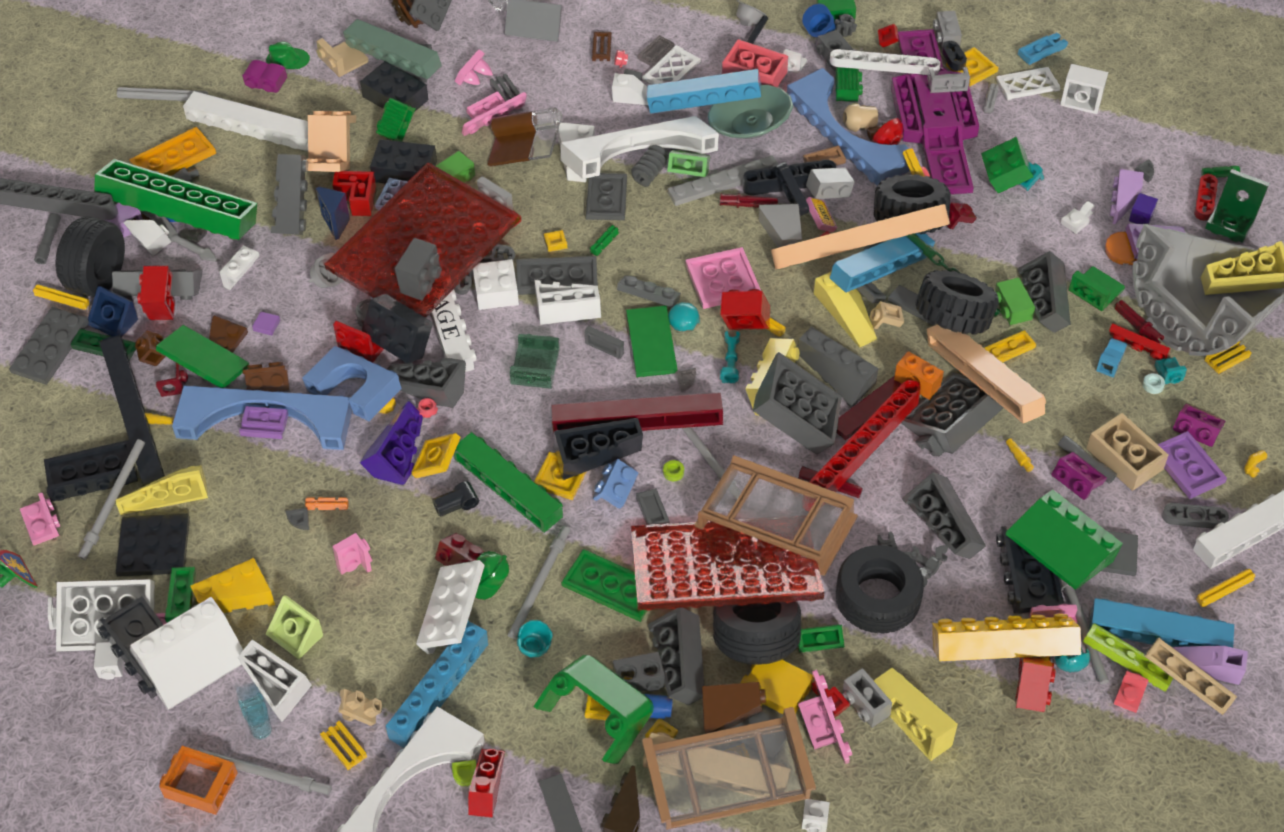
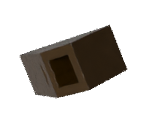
M632 765L629 772H624L620 782L622 787L620 792H615L612 798L610 813H606L601 823L603 832H638L640 828L636 769Z

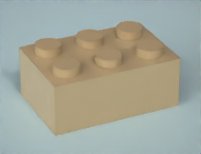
M1123 413L1092 432L1086 448L1100 462L1116 472L1117 477L1132 491L1164 470L1169 456Z

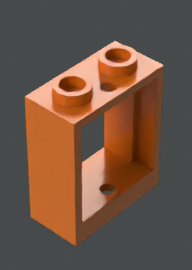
M181 746L178 753L173 755L167 774L165 773L161 777L159 787L164 798L217 815L238 772L234 762ZM189 763L218 773L205 798L175 789Z

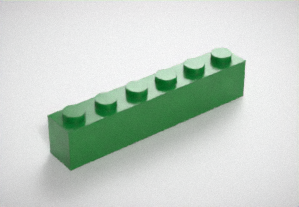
M471 432L458 443L454 452V459L545 533L563 518V505L560 500L551 497L541 485H536L529 475L520 472L513 462L505 460L500 452L489 447L482 437H477Z

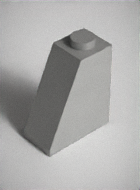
M799 204L759 205V222L778 248L802 242Z

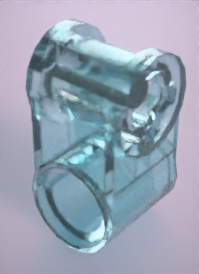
M258 692L256 696L244 701L238 700L244 719L247 721L253 737L256 739L267 738L272 732V725L261 693Z

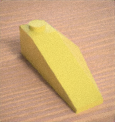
M831 272L816 278L814 295L860 348L876 340L877 337L860 292L857 289L847 293L844 292L830 279Z
M202 465L177 470L116 499L120 515L208 498Z

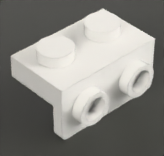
M243 245L220 271L223 287L231 290L259 257V252Z

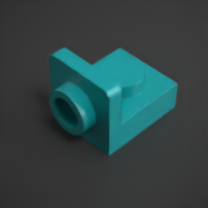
M1029 162L1034 178L1018 184L1026 191L1038 179L1041 181L1044 179L1043 169L1036 163L1032 164Z
M1176 357L1156 360L1154 365L1158 374L1164 378L1165 384H1177L1184 380L1187 368L1185 365L1180 366Z

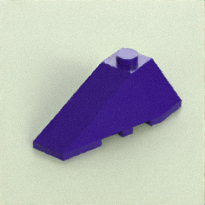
M410 401L405 403L360 461V464L374 478L404 485L412 473L415 465L411 462L412 456L417 453V447L414 446L415 439L420 436L423 417Z

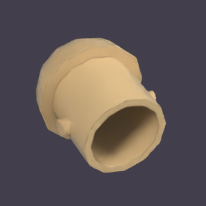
M858 103L850 104L843 113L844 126L853 132H857L859 129L867 130L876 127L878 124L877 108L875 106H860Z

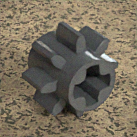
M843 14L842 16L839 15L838 19H835L836 30L843 37L852 36V32L856 31L857 24H855V19L851 15Z

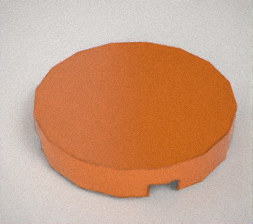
M1125 231L1116 232L1109 236L1105 245V252L1109 259L1120 265H1123V263L1133 265L1137 258H1134L1127 233Z

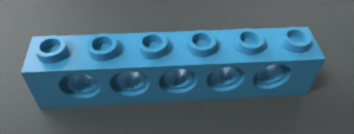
M470 621L467 622L461 643L447 646L387 723L386 730L389 740L403 748L407 746L413 732L418 731L423 725L425 717L432 713L436 707L440 708L488 646L486 630Z

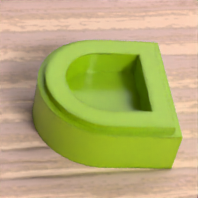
M476 760L452 763L453 778L458 785H471L476 768Z

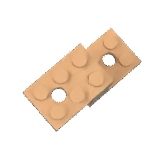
M313 111V115H308V159H306L308 160V171L340 172L350 170V123H356V115H351V111H333V115L332 111Z

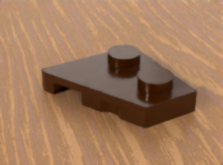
M214 315L212 317L209 340L233 353L248 334V329Z

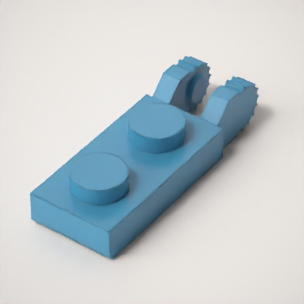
M1056 32L1020 48L1018 56L1028 65H1031L1055 52L1065 49L1068 46V41L1060 40L1061 36Z

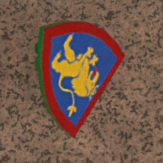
M0 550V574L3 575L0 577V587L3 588L16 576L24 583L37 588L38 586L22 557L8 550Z

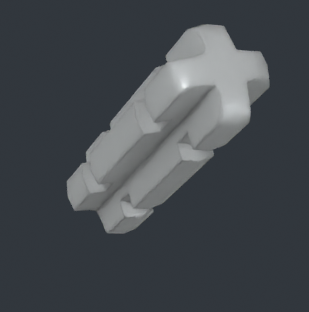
M989 84L983 106L984 113L991 114L993 112L999 89L998 84Z

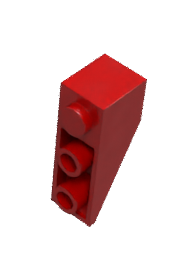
M493 748L481 749L469 788L468 815L493 817L505 751Z

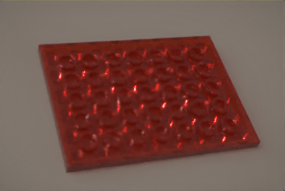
M428 162L324 264L325 269L372 298L387 294L426 318L520 221V215ZM414 238L436 245L440 267L442 268L440 277L435 279L430 293L426 294L423 300L400 293L395 267Z
M806 516L741 519L738 521L793 541ZM708 521L703 530L695 527L696 522L631 526L638 610L650 611L654 609L698 608L702 606L720 607L723 605L768 604L771 602L790 603L793 601L824 599V588L818 563L815 560L713 521ZM809 528L800 544L814 549Z

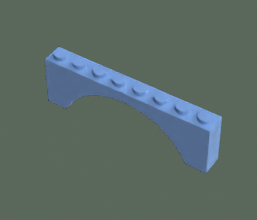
M824 68L787 85V94L791 96L792 103L798 109V112L804 115L812 126L818 128L821 134L832 142L834 147L839 145L846 159L851 160L856 165V168L868 177L870 182L878 185L885 178H892L895 175L902 176L910 171L902 154L903 151L909 149L905 144L885 145L866 141L845 130L835 120L828 106V99L833 92L834 78Z
M184 386L172 428L176 438L197 440L215 424L232 416L244 414L246 406L287 409L288 416L299 420L314 432L321 443L322 449L344 450L352 408L349 403L350 397Z

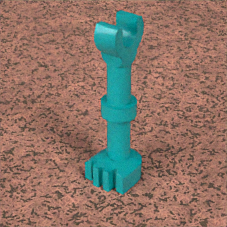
M726 331L724 341L728 344V352L725 355L727 367L720 369V380H722V383H736L739 380V371L735 368V362L738 360L736 344L740 341V333L736 331V336L730 337L728 331Z

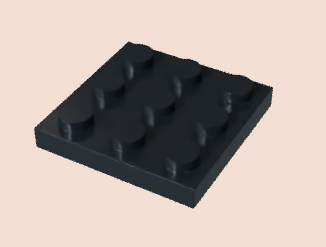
M189 513L122 517L115 571L117 577L171 574L172 568L185 567L190 523Z

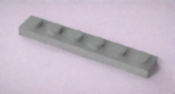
M773 155L670 187L668 188V195L675 206L743 185V175L746 171L774 167L778 163Z

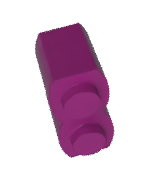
M252 60L242 75L247 87L263 89L266 92L274 93L279 92L287 79L285 67L273 63L267 64L260 60Z

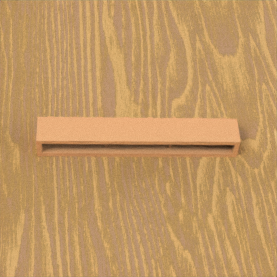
M939 325L927 328L928 345L1024 424L1045 414L1046 399L1044 395L1019 377L1017 373L1010 370L980 344L976 343L969 335L943 329Z

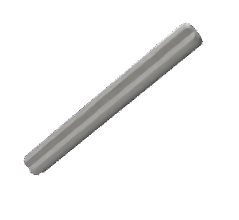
M119 87L117 89V97L125 99L187 101L193 91L208 95V92Z

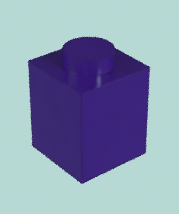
M1139 193L1132 208L1129 221L1135 224L1149 225L1158 199Z

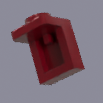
M950 203V224L947 225L949 229H954L958 222L972 224L977 219L973 209L968 204Z

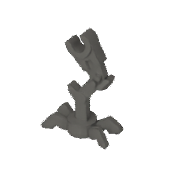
M891 531L888 532L889 540H883L880 535H877L878 545L897 549L895 538ZM948 545L936 547L935 556L932 555L929 559L920 554L916 546H913L912 552H904L914 561L925 566L920 568L924 579V587L928 583L927 579L931 578L938 571L942 561L947 560V556L942 554H946Z

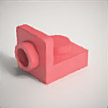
M1126 671L1114 704L1137 713L1149 680L1140 674Z

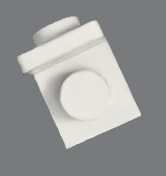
M806 799L802 829L808 832H826L830 802Z

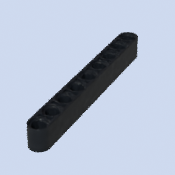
M118 334L99 342L131 448L133 449L137 439L145 442L136 460V465L142 484L146 486L165 477L145 415L144 406L121 335Z

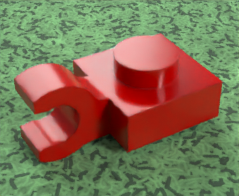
M814 681L811 683L813 686L811 689L817 696H820ZM835 686L830 690L828 688L824 689L827 698L832 697L836 708L835 711H832L834 718L850 707V703Z

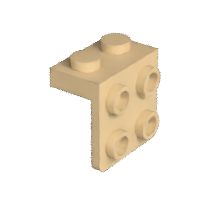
M323 38L316 41L318 57L338 77L368 63V57L364 53L350 48L346 42L332 48Z

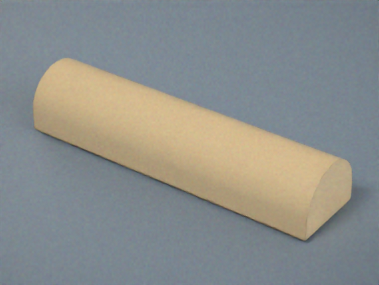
M1157 638L1144 655L1221 715H1224L1237 698L1235 694L1160 638Z

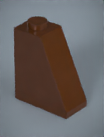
M759 682L702 686L705 734L730 729L762 712V703H766V690L761 689Z

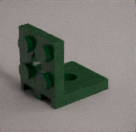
M1232 169L1218 205L1209 218L1205 229L1210 230L1213 234H1220L1232 241L1243 243L1256 220L1270 183ZM1238 192H1247L1248 198L1240 197Z

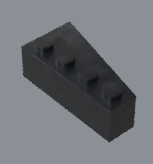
M638 418L554 431L553 448L562 480L641 451L643 432Z

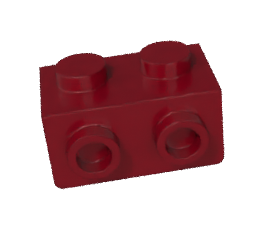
M454 533L440 540L435 559L443 565L449 566L476 561L485 551L466 540L464 536Z

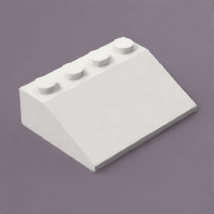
M148 579L57 582L56 651L95 650L96 643L109 642L108 639L103 640L97 631L98 620L102 617L104 619L108 618L141 596L154 611V581Z
M212 597L130 645V654L154 685L157 695L168 710L242 665L237 657L241 654L243 648L225 615Z

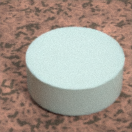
M1155 373L1146 375L1143 381V388L1151 394L1162 392L1165 386L1164 378Z

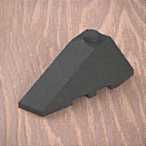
M443 358L441 362L432 363L431 360H427L419 365L403 363L389 365L387 370H392L399 376L402 388L400 391L420 399L430 398L438 406L454 408L464 393L466 362L464 360Z

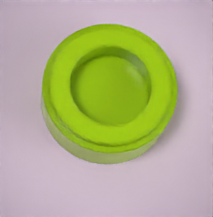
M677 460L666 462L663 466V476L673 482L681 480L684 476V465Z

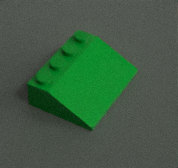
M1053 489L1039 498L1005 534L1074 590L1114 562L1123 545L1122 542Z

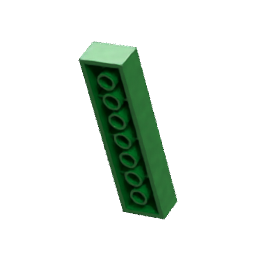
M113 159L95 174L94 192L109 194L115 202L121 205L138 208L140 211L154 213L159 217H166L176 222L186 223L194 228H202L214 234H221L230 239L239 240L256 224L258 203L117 159Z

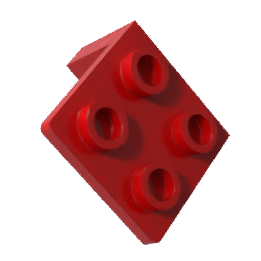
M339 321L333 323L339 348L347 349L352 354L362 356L372 363L383 351V348L371 342L369 334Z

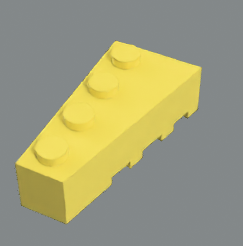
M1282 241L1276 242L1273 246L1261 247L1251 253L1245 252L1238 257H1230L1206 265L1200 277L1205 295L1284 288V246Z
M769 339L762 354L763 361L759 360L757 364L758 372L752 374L751 381L753 382L752 384H747L745 388L752 408L754 407L759 387L775 355L780 352L794 363L799 359L800 352L799 348L796 347L794 339Z
M891 668L873 680L892 702L890 717L930 761L953 745L958 724L907 681L902 674Z

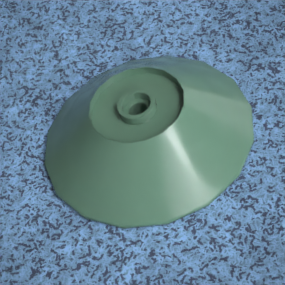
M761 85V97L712 104L708 112L709 125L716 132L731 138H760L778 128L789 118L793 109L791 96L783 89L771 85Z

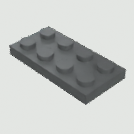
M596 256L517 259L518 295L536 294L535 280H540L541 284L553 285V282H560V286L572 287V284L598 286Z
M51 307L10 366V372L47 385L72 349L71 342L79 329L85 330L89 324L88 319Z

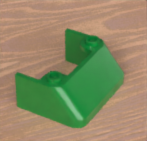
M589 655L580 656L553 676L533 707L537 710L551 712L561 696H567L576 686L611 712L605 721V729L615 740L601 760L606 763L619 764L651 717L654 710L653 702L595 657Z

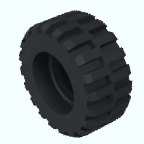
M903 174V176L895 175L892 178H885L875 188L873 216L878 222L945 204L949 218L950 190L943 182L935 178L931 179L929 176ZM943 226L918 232L915 234L922 235L926 234L927 232L933 233L936 230H940Z
M934 270L924 276L915 305L918 313L924 319L929 320L930 323L956 333H971L974 335L981 334L990 328L999 304V298L992 287L987 286L985 282H981L977 278H972L955 271Z

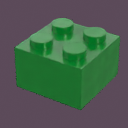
M1017 137L981 153L989 181L997 193H1001L1034 178L1025 149Z

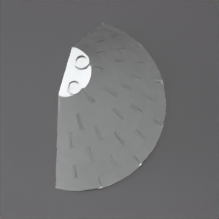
M1148 224L1143 225L1136 243V248H1139L1138 259L1133 262L1135 295L1139 307L1144 308L1148 317L1146 321L1151 322L1153 327L1160 334L1164 335L1162 342L1176 351L1182 350L1194 356L1213 355L1223 352L1243 339L1246 334L1284 302V288L1205 295L1200 277L1206 265L1230 257L1235 258L1245 252L1251 253L1257 251V249L1215 239L1211 240L1171 229L1166 230Z

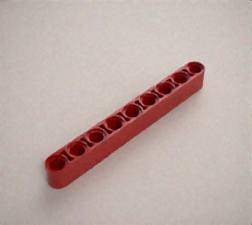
M914 380L903 382L809 483L837 492L918 405L921 390L920 384ZM803 495V509L809 512L816 499Z

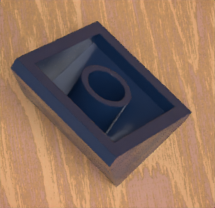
M318 187L316 192L321 215L333 237L337 240L350 220L346 195L343 192Z
M98 286L89 313L88 325L110 336L120 334L123 337L139 320L132 301Z

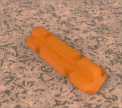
M307 497L305 507L308 510H315V508H318V510H336V508L347 510L349 501L347 497H339L338 499L336 497H318V499Z

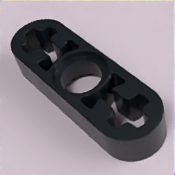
M785 162L774 166V173L789 203L799 204L800 217L809 213V206L789 166Z

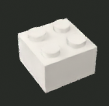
M1071 64L1060 106L1097 114L1108 72Z
M512 259L472 264L479 310L519 305Z

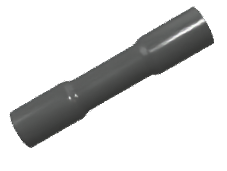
M56 213L49 214L41 244L34 258L37 264H46L50 247L61 220L60 215Z
M1067 435L1059 441L1058 446L1069 454L1074 452L1107 477L1105 481L1108 484L1116 478V472L1083 450L1080 445Z

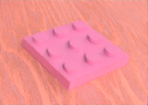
M743 247L686 260V268L703 309L721 305L722 292H728L731 289L739 291L759 289L761 291Z

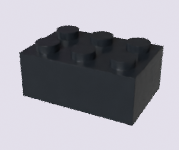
M386 61L360 81L363 98L384 109L386 102L390 98L416 108L415 111L429 100L427 84Z
M379 139L370 165L371 172H374L375 183L386 184L389 178L426 185V188H429L431 183L429 170L435 167L437 163L435 145Z
M385 294L370 300L362 332L370 335L371 342L408 364L423 358L433 322Z

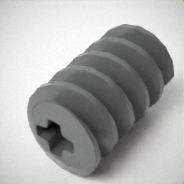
M652 145L631 169V174L638 184L648 187L667 164L666 160L669 159L666 150L661 146Z

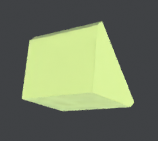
M284 595L266 635L297 659H300L323 637L319 619Z

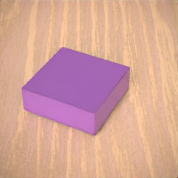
M260 312L252 326L253 331L272 336L280 322V317Z

